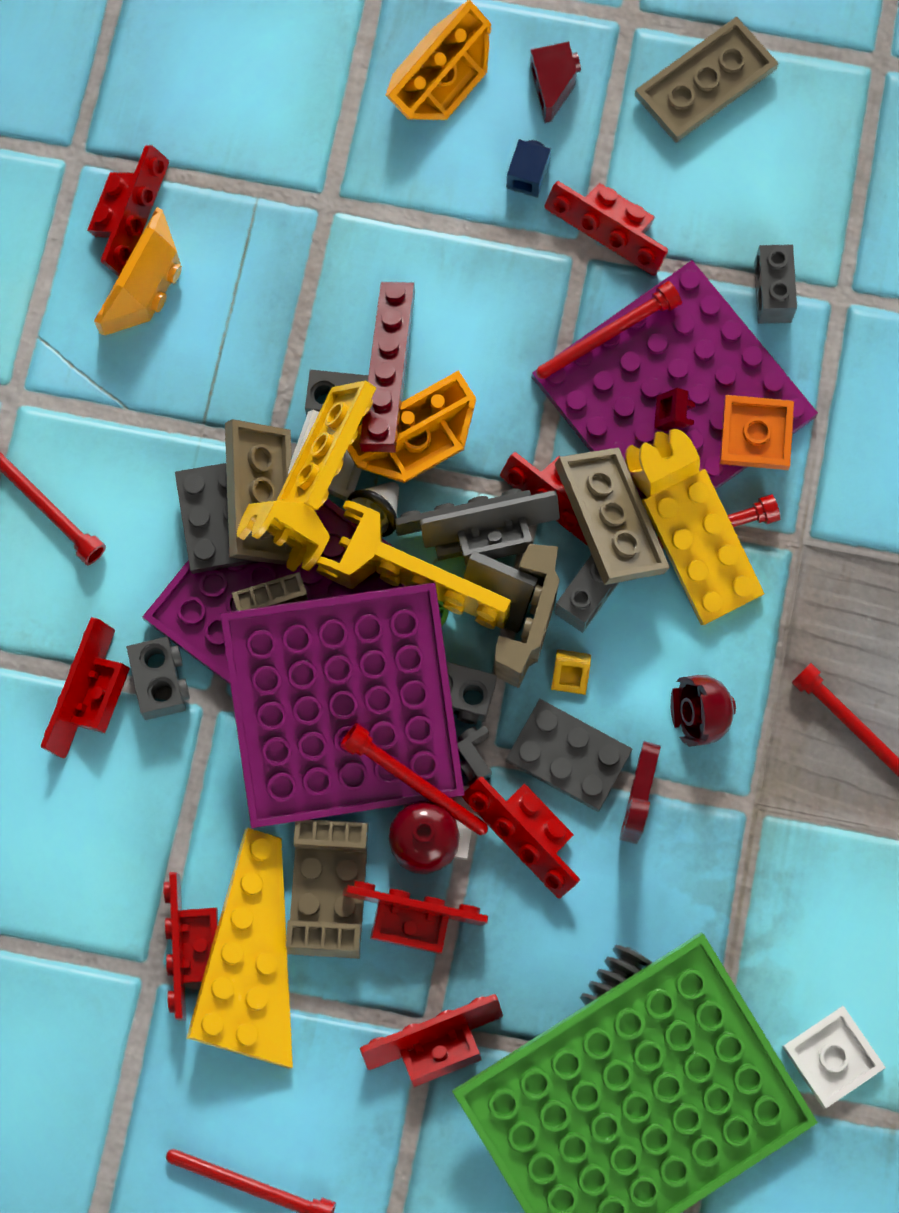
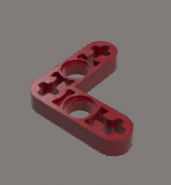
M643 741L619 840L637 844L644 831L650 807L648 798L661 745Z

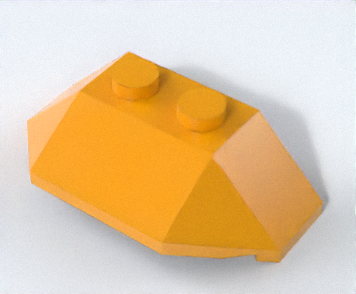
M467 0L436 24L395 70L385 96L407 119L447 120L487 73L489 34H491L492 26L490 21L471 0Z
M156 207L111 292L94 319L98 332L104 336L150 321L155 311L160 312L163 308L167 296L165 293L171 283L175 284L181 274L182 266L162 209Z
M458 370L402 401L396 453L361 452L359 443L362 424L357 427V438L347 448V452L357 468L406 483L464 450L476 404V397Z

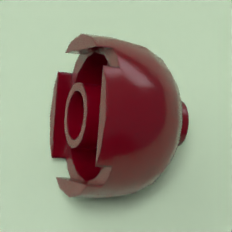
M708 675L679 678L676 681L681 682L679 688L672 689L670 708L674 727L677 728L681 725L685 735L680 737V739L689 747L718 741L731 727L736 712L734 698L722 682Z
M421 801L409 804L397 813L390 825L388 840L391 852L400 866L412 873L427 875L439 871L443 867L445 868L452 862L458 852L460 833L457 821L446 809L432 802Z

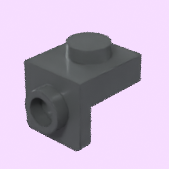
M475 726L471 727L458 737L460 741L458 743L459 757L462 760L460 762L461 771L469 781L472 779L477 780L480 776L484 777L487 781L492 775V771L475 748V746L489 737V731L486 726L481 727L479 730Z

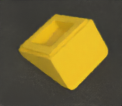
M558 649L556 651L551 690L586 695L591 655Z

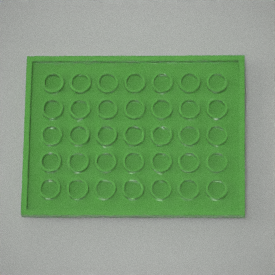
M701 932L452 1090L525 1213H681L818 1123L704 933Z

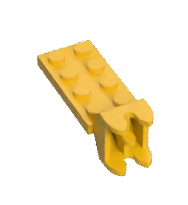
M365 380L331 387L277 500L248 504L237 529V537L245 540L252 531L251 536L259 539L267 531L275 536L273 543L282 546L286 543L292 547L287 560L288 569L294 572L301 563L302 568L306 571L313 568L330 539L329 533L315 510H318L328 498V487L333 477L343 467L344 461L342 458L347 448L357 438V427L362 417L372 407L373 400L371 398L376 390L375 386Z
M671 429L669 430V435L664 432H655L653 446L647 442L643 443L640 449L634 445L628 446L625 452L627 468L635 486L647 496L641 501L700 624L705 625L764 595L765 593L706 469L700 470V457L691 439L681 430Z
M345 501L343 508L346 509L344 517L357 524L358 527L352 539L341 537L339 544L347 549L340 563L320 556L316 563L319 565L316 570L318 573L349 589L356 587L375 571L381 574L380 579L393 586H399L400 583L412 586L434 582L436 584L437 598L444 603V608L458 615L466 612L475 616V621L486 628L494 629L497 626L504 629L509 618L510 599L383 543L380 513L356 502Z

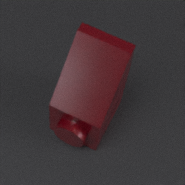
M569 41L534 48L530 51V69L545 123L553 120L575 87L576 74L581 72L578 53H572Z

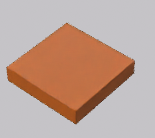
M725 395L720 464L789 470L794 401Z

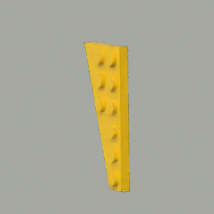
M247 828L244 830L186 1038L290 1069L293 1068L286 950L282 838Z

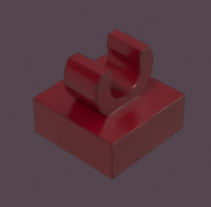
M675 388L657 396L654 428L668 431L676 427L686 428L694 425V420L686 418L687 411L695 408L696 405L692 400H688L687 390Z

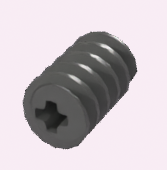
M615 945L612 950L618 959L612 957L605 959L604 962L610 971L604 969L597 971L596 974L602 983L590 981L588 987L594 995L582 993L580 996L581 1001L586 1006L641 971L644 966L647 967L652 964V962L629 947Z

